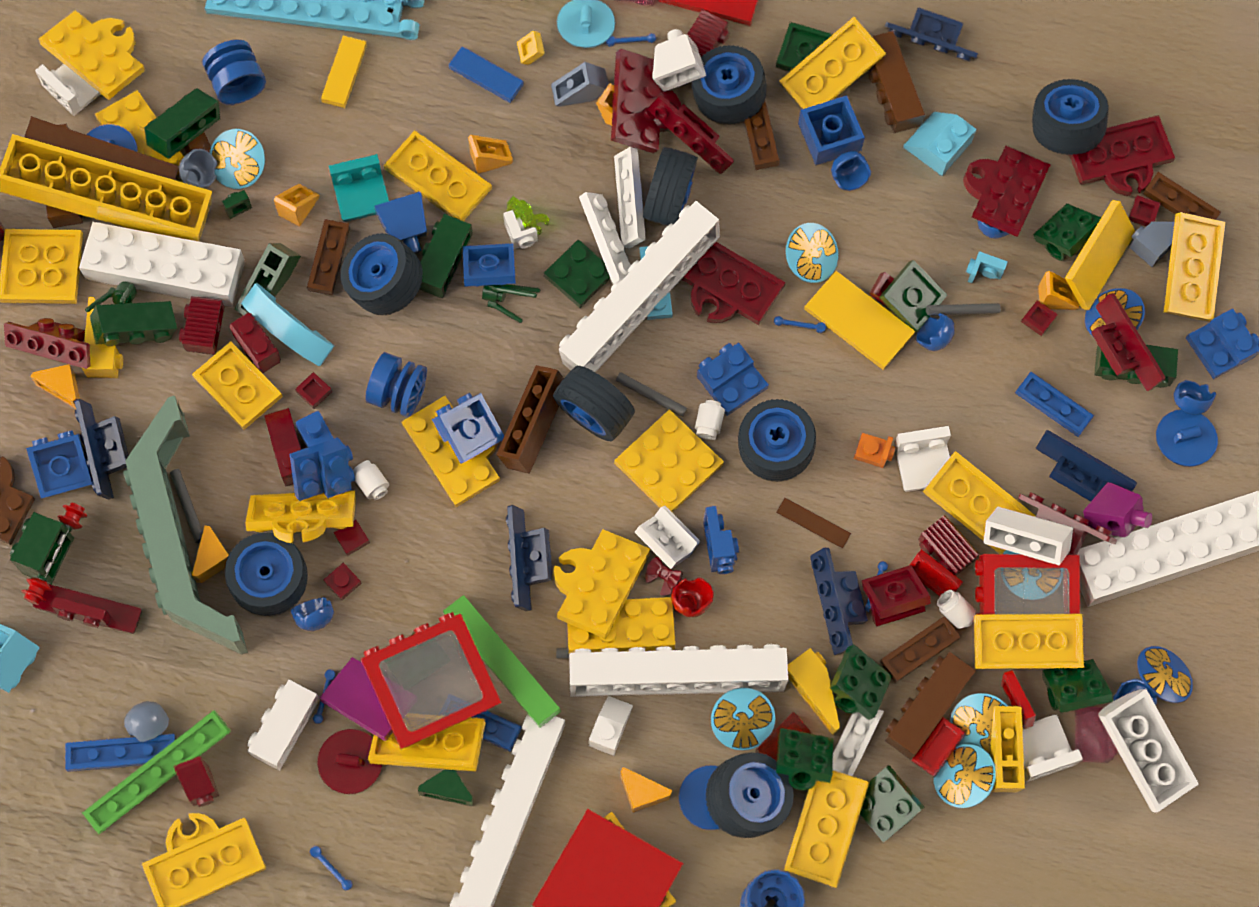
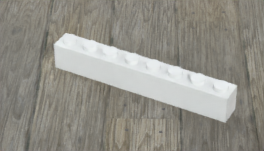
M527 714L522 729L526 731L522 740L517 739L512 754L516 756L512 765L507 764L502 775L505 783L502 790L497 789L491 805H494L495 808L492 815H486L481 827V830L485 831L481 842L476 840L471 852V856L474 857L471 867H465L460 882L464 883L460 893L455 892L450 907H493L565 727L564 719L555 716L539 728Z

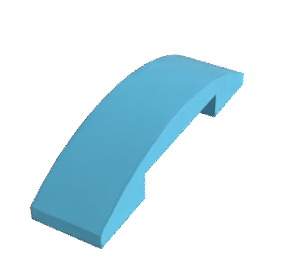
M255 283L241 303L249 313H252L253 317L276 338L307 360L321 366L335 345L316 330H310L279 305L273 295L258 283Z

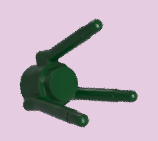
M123 281L117 288L111 287L107 293L86 307L85 311L90 312L96 305H100L110 297H112L114 304L132 303L137 295V290L134 284Z
M511 284L484 285L482 299L488 301L487 307L494 308L511 319L522 323V318L502 307L498 302H504L506 293L536 298V293H540L541 290L539 288Z

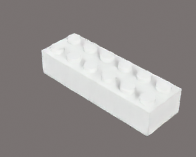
M93 222L79 268L86 280L117 286L121 282L127 281L134 284L135 288L139 290L191 299V296L222 300L224 306L233 307L245 260L241 249Z

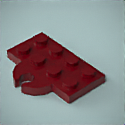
M621 48L616 52L611 141L654 154L659 150L660 132L663 133L669 131V129L656 119L647 108L660 95L676 109L681 106V103L671 89L664 92L653 80L654 59Z
M1159 115L1108 127L1102 141L1094 149L1082 154H1069L1080 185L1104 179L1111 190L1124 196H1131L1132 187L1126 182L1127 178H1134L1138 182L1137 191L1140 194L1152 180L1153 167L1172 163L1175 159Z
M1005 145L998 161L978 159L971 162L964 174L963 183L969 194L979 200L972 218L1018 237L1051 164ZM972 174H978L982 178H976Z
M715 242L681 279L693 286L691 306L698 317L702 314V306L706 303H712L715 305L716 310L709 313L707 322L722 323L730 320L738 313L758 326L786 283L718 242Z

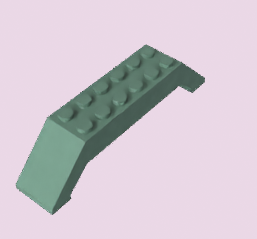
M171 396L165 401L126 459L127 470L123 471L126 483L130 486L133 493L130 495L132 507L137 511L139 519H136L137 528L146 542L142 544L146 559H149L152 566L148 568L152 583H155L159 591L155 593L156 602L159 609H162L163 614H168L173 622L242 655L248 653L242 628L234 615L226 617L201 603L196 581L192 577L193 569L166 470L182 440L189 437L190 434L184 412L176 397Z

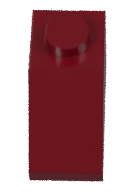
M201 756L174 766L184 792L193 806H207L214 802L213 798L219 796L209 765Z

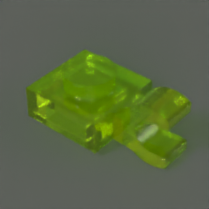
M512 196L507 202V212L513 210L515 217L521 218L525 228L528 226L536 228L537 235L542 233V228L537 223L542 222L547 226L550 224V219L547 215L542 213L533 214L531 206L526 201L518 200Z

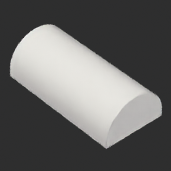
M1146 689L1124 695L1099 712V718L1152 812H1159L1199 784Z

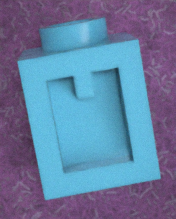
M979 251L976 260L971 258L966 273L970 274L968 282L973 283L977 271L987 278L1001 279L1008 261Z

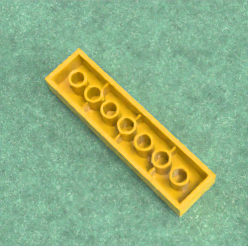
M14 134L11 136L0 167V192L122 227L187 240L200 241L211 206V190Z

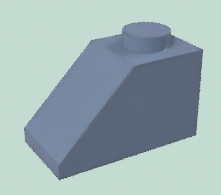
M584 62L552 83L551 87L555 106L561 107L590 102L600 97L609 84L605 68Z
M1151 222L1146 228L1141 226L1132 235L1134 241L1130 249L1153 267L1172 247L1175 222Z

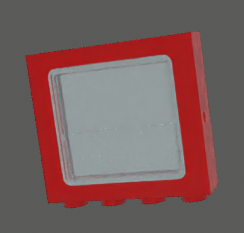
M1022 554L979 555V560L975 561V575L979 576V586L975 588V600L979 602V613H976V615L1080 614V555H1066L1060 565Z
M450 612L438 618L440 623L430 627L429 623L423 624L414 629V635L405 638L402 634L389 640L390 645L383 649L375 646L363 652L365 657L360 659L400 750L501 704V700L461 613L455 616L453 612Z

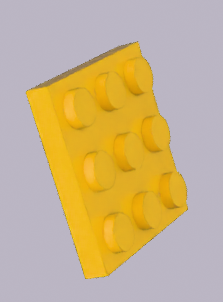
M5 229L0 273V303L77 304L79 266L83 242L82 231Z
M669 409L614 460V464L659 508L666 506L673 513L724 465V461Z

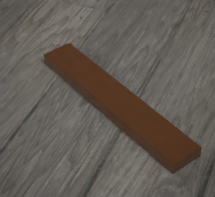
M32 116L24 136L28 139L175 180L179 169L177 165Z

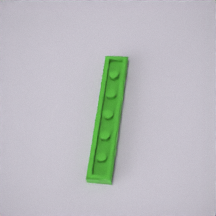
M464 595L443 610L444 615L453 612L456 616L461 613L481 659L539 728L561 712L557 704Z
M213 710L87 808L82 814L96 832L101 834L176 775L175 765L201 756L231 732L230 728L216 710Z

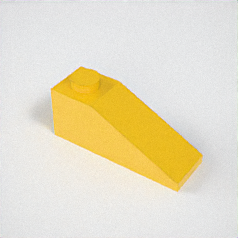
M94 297L88 298V306L96 301ZM92 309L90 312H87L84 342L90 344L91 366L87 369L82 368L87 378H118L119 369L123 368V355L119 353L116 345L106 346L105 344L95 343L90 315L94 310Z
M809 648L788 664V680L830 733L834 735L838 732L840 725L833 693L830 689L831 684L828 670L825 667L827 663L819 652L814 653Z
M993 707L990 756L995 764L996 781L991 792H1019L1025 789L1021 707Z

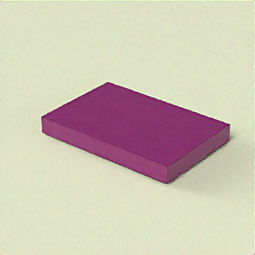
M352 657L320 696V700L386 742L393 732L362 663ZM384 676L399 712L404 719L418 701L417 696L408 690L405 691L403 687Z

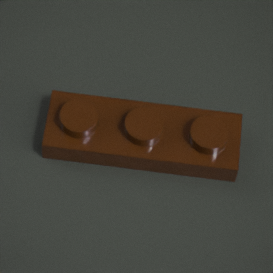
M764 101L759 112L752 116V118L744 121L755 170L780 166L766 101Z
M1160 172L1155 175L1143 192L1145 196L1161 203L1162 207L1175 215L1181 212L1216 220L1221 214V211Z
M324 220L307 284L308 291L333 296L350 231L349 223Z
M943 616L882 658L880 663L892 676L893 681L897 683L958 641L960 635L948 619Z

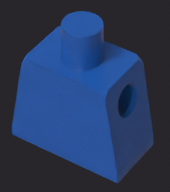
M421 192L375 205V213L386 234H390L404 242L415 254L421 252L418 238L427 235Z
M319 411L295 422L297 430L307 448L334 439Z

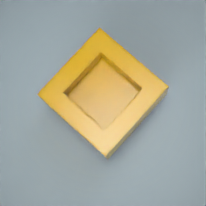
M532 31L517 42L522 64L530 65L545 54L539 32Z

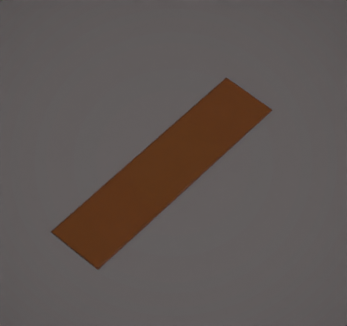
M784 498L776 512L841 548L845 546L851 535L850 532L787 498Z

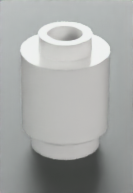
M706 400L705 403L700 404L695 424L698 437L715 440L717 434H720L725 409L721 407V403Z
M366 460L353 469L355 482L368 499L374 498L378 500L387 494L389 483L375 464H371L369 460Z
M948 590L939 597L937 601L939 611L956 628H966L974 622L975 608L958 592Z

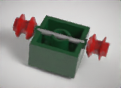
M71 502L69 506L63 505L66 513L65 515H58L59 521L33 512L31 518L24 522L22 527L23 534L19 542H16L10 551V561L22 574L32 577L26 580L30 584L29 588L21 590L25 594V600L39 605L40 601L46 602L43 594L44 592L52 591L49 584L52 585L74 540L70 532L72 529H81L83 526L79 523L80 519L88 517L84 513L85 508Z

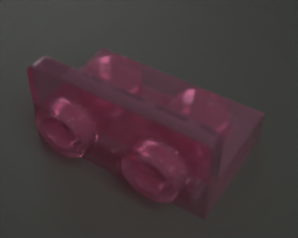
M1086 707L1075 710V750L1079 749L1083 759L1081 760L1082 762L1108 763L1117 755L1118 750L1098 716L1099 712L1103 709L1102 707Z

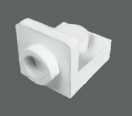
M513 210L503 213L504 225L514 249L520 247L528 248L538 241L535 227L524 230L521 218H516Z

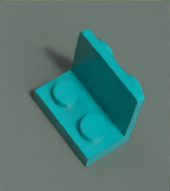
M378 154L329 165L343 222L376 215L375 205L389 201Z

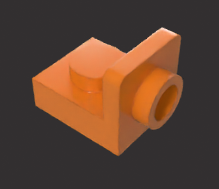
M862 433L854 459L884 468L886 460L892 461L896 447L891 445L893 437L888 436V439L884 440Z

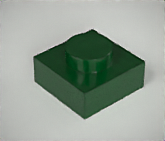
M245 190L233 192L226 199L222 200L225 211L230 219L252 209Z

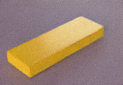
M347 36L342 37L321 96L322 103L342 108L346 107L367 47L366 41Z

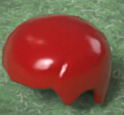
M701 577L692 581L684 578L673 588L671 601L678 613L686 617H699L711 606L714 591L711 584Z

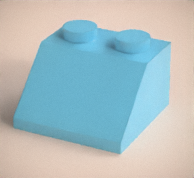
M933 112L904 144L903 148L943 176L972 143L976 128L956 114Z
M0 624V689L9 693L20 682L21 675L26 667L34 662L40 647L17 631Z

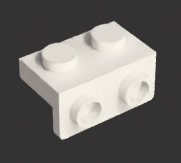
M662 506L654 517L641 524L635 531L643 542L670 569L687 559L700 543L699 539L666 506Z

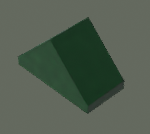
M444 769L418 787L420 796L473 807V797L456 770Z

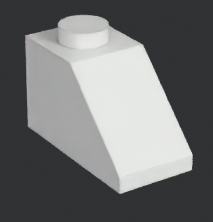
M608 696L591 733L589 747L614 756L633 705Z

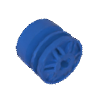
M235 39L220 43L210 49L203 57V67L207 72L209 80L212 81V86L218 100L223 104L233 105L248 101L258 95L266 85V79L260 65L256 63V57L252 52V48L245 40Z
M383 352L371 373L366 390V403L385 408L391 400L392 412L398 413L400 410L402 416L410 417L423 395L427 378V367L418 365L415 368V362L409 361L402 370L401 357Z
M771 870L758 875L747 885L741 896L740 907H765L767 901L771 899L775 902L773 907H804L805 898L803 889L797 879L787 872Z

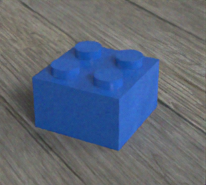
M847 95L800 110L798 125L815 165L834 160L842 153L848 151L860 152L862 150L865 137Z

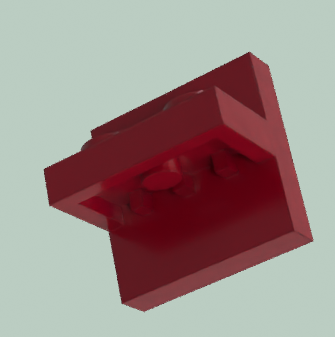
M911 565L861 580L862 588L870 600L872 620L876 627L926 612L925 605L931 604L928 591Z

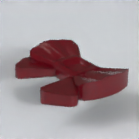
M655 557L647 566L645 581L646 583H651L660 577L664 580L660 595H671L672 589L681 581L683 572L670 569L663 564L659 557Z

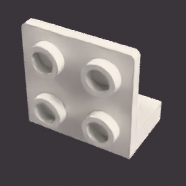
M65 64L56 71L53 69L49 71L44 65L35 70L42 86L73 116L100 95L96 89Z
M949 426L897 435L894 446L896 447L895 452L905 492L925 489L949 459L950 455L947 447L951 436Z
M1057 715L1034 721L1033 727L1024 730L1022 728L1024 779L1026 782L1070 768L1083 760L1079 749L1071 751Z

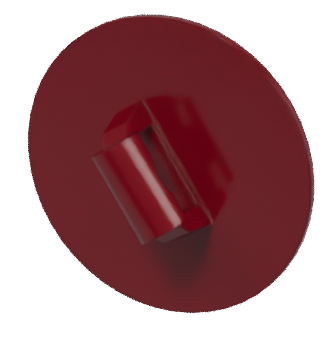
M356 729L341 730L327 738L320 748L317 766L322 780L329 788L342 794H356L374 784L380 775L382 764H370L368 760L373 738L369 734Z

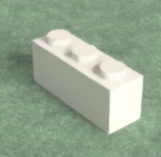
M997 507L986 520L984 544L1060 565L1070 551L1073 528Z
M288 680L286 685L282 684L275 695L277 701L272 709L268 708L261 720V723H263L258 733L254 732L247 745L251 756L279 771L320 701L316 693L291 680Z

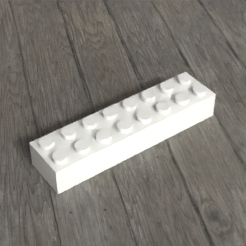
M697 201L691 206L687 205L679 214L680 218L674 225L671 223L665 228L662 233L663 237L657 243L653 242L645 251L646 255L641 261L636 260L630 266L628 275L623 280L621 278L618 279L611 288L612 292L606 298L602 297L595 304V310L589 317L584 316L577 324L578 329L572 335L568 334L559 344V353L563 365L569 370L580 365L596 372L720 237L719 219Z
M1259 491L1151 525L1149 528L1133 531L1127 537H1114L1117 539L1116 545L1102 541L1081 548L1077 554L1080 555V590L1087 607L1259 551Z
M777 644L765 645L762 649H753L752 645L737 646V649H726V646L718 645L711 646L710 650H699L697 646L683 647V650L672 651L671 647H658L656 651H645V648L634 647L630 648L629 652H618L616 648L602 649V652H591L590 649H576L575 653H569L570 697L727 693L736 688H751L759 692H784L788 682L787 648H780V645Z

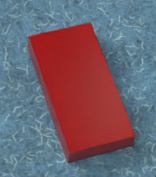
M922 549L910 563L921 582L939 596L948 590L956 592L963 583L962 580Z
M1013 670L1004 672L1001 686L1011 706L1022 708V728L1025 730L1033 727L1036 715Z
M942 717L911 761L935 777L966 735L965 732Z

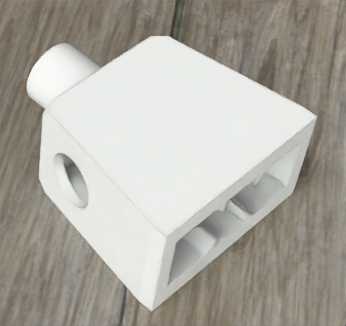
M680 30L669 31L668 41L660 43L655 47L653 80L664 92L706 76L697 46L688 35H682Z

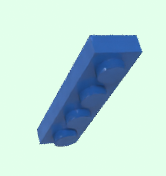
M175 734L158 735L154 739L144 742L138 741L136 737L65 743V770L71 772L143 766L175 741L177 736Z

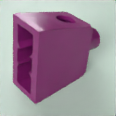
M1109 482L1083 510L1084 518L1089 520V526L1096 529L1097 525H1100L1112 531V536L1127 537L1136 526L1149 528L1152 522V514L1144 511L1143 499L1139 494Z

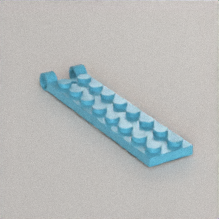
M207 0L205 11L208 14L415 40L418 38L420 25L416 21L409 19L400 22L403 5L412 8H422L425 0ZM393 9L394 12L390 13L388 10Z

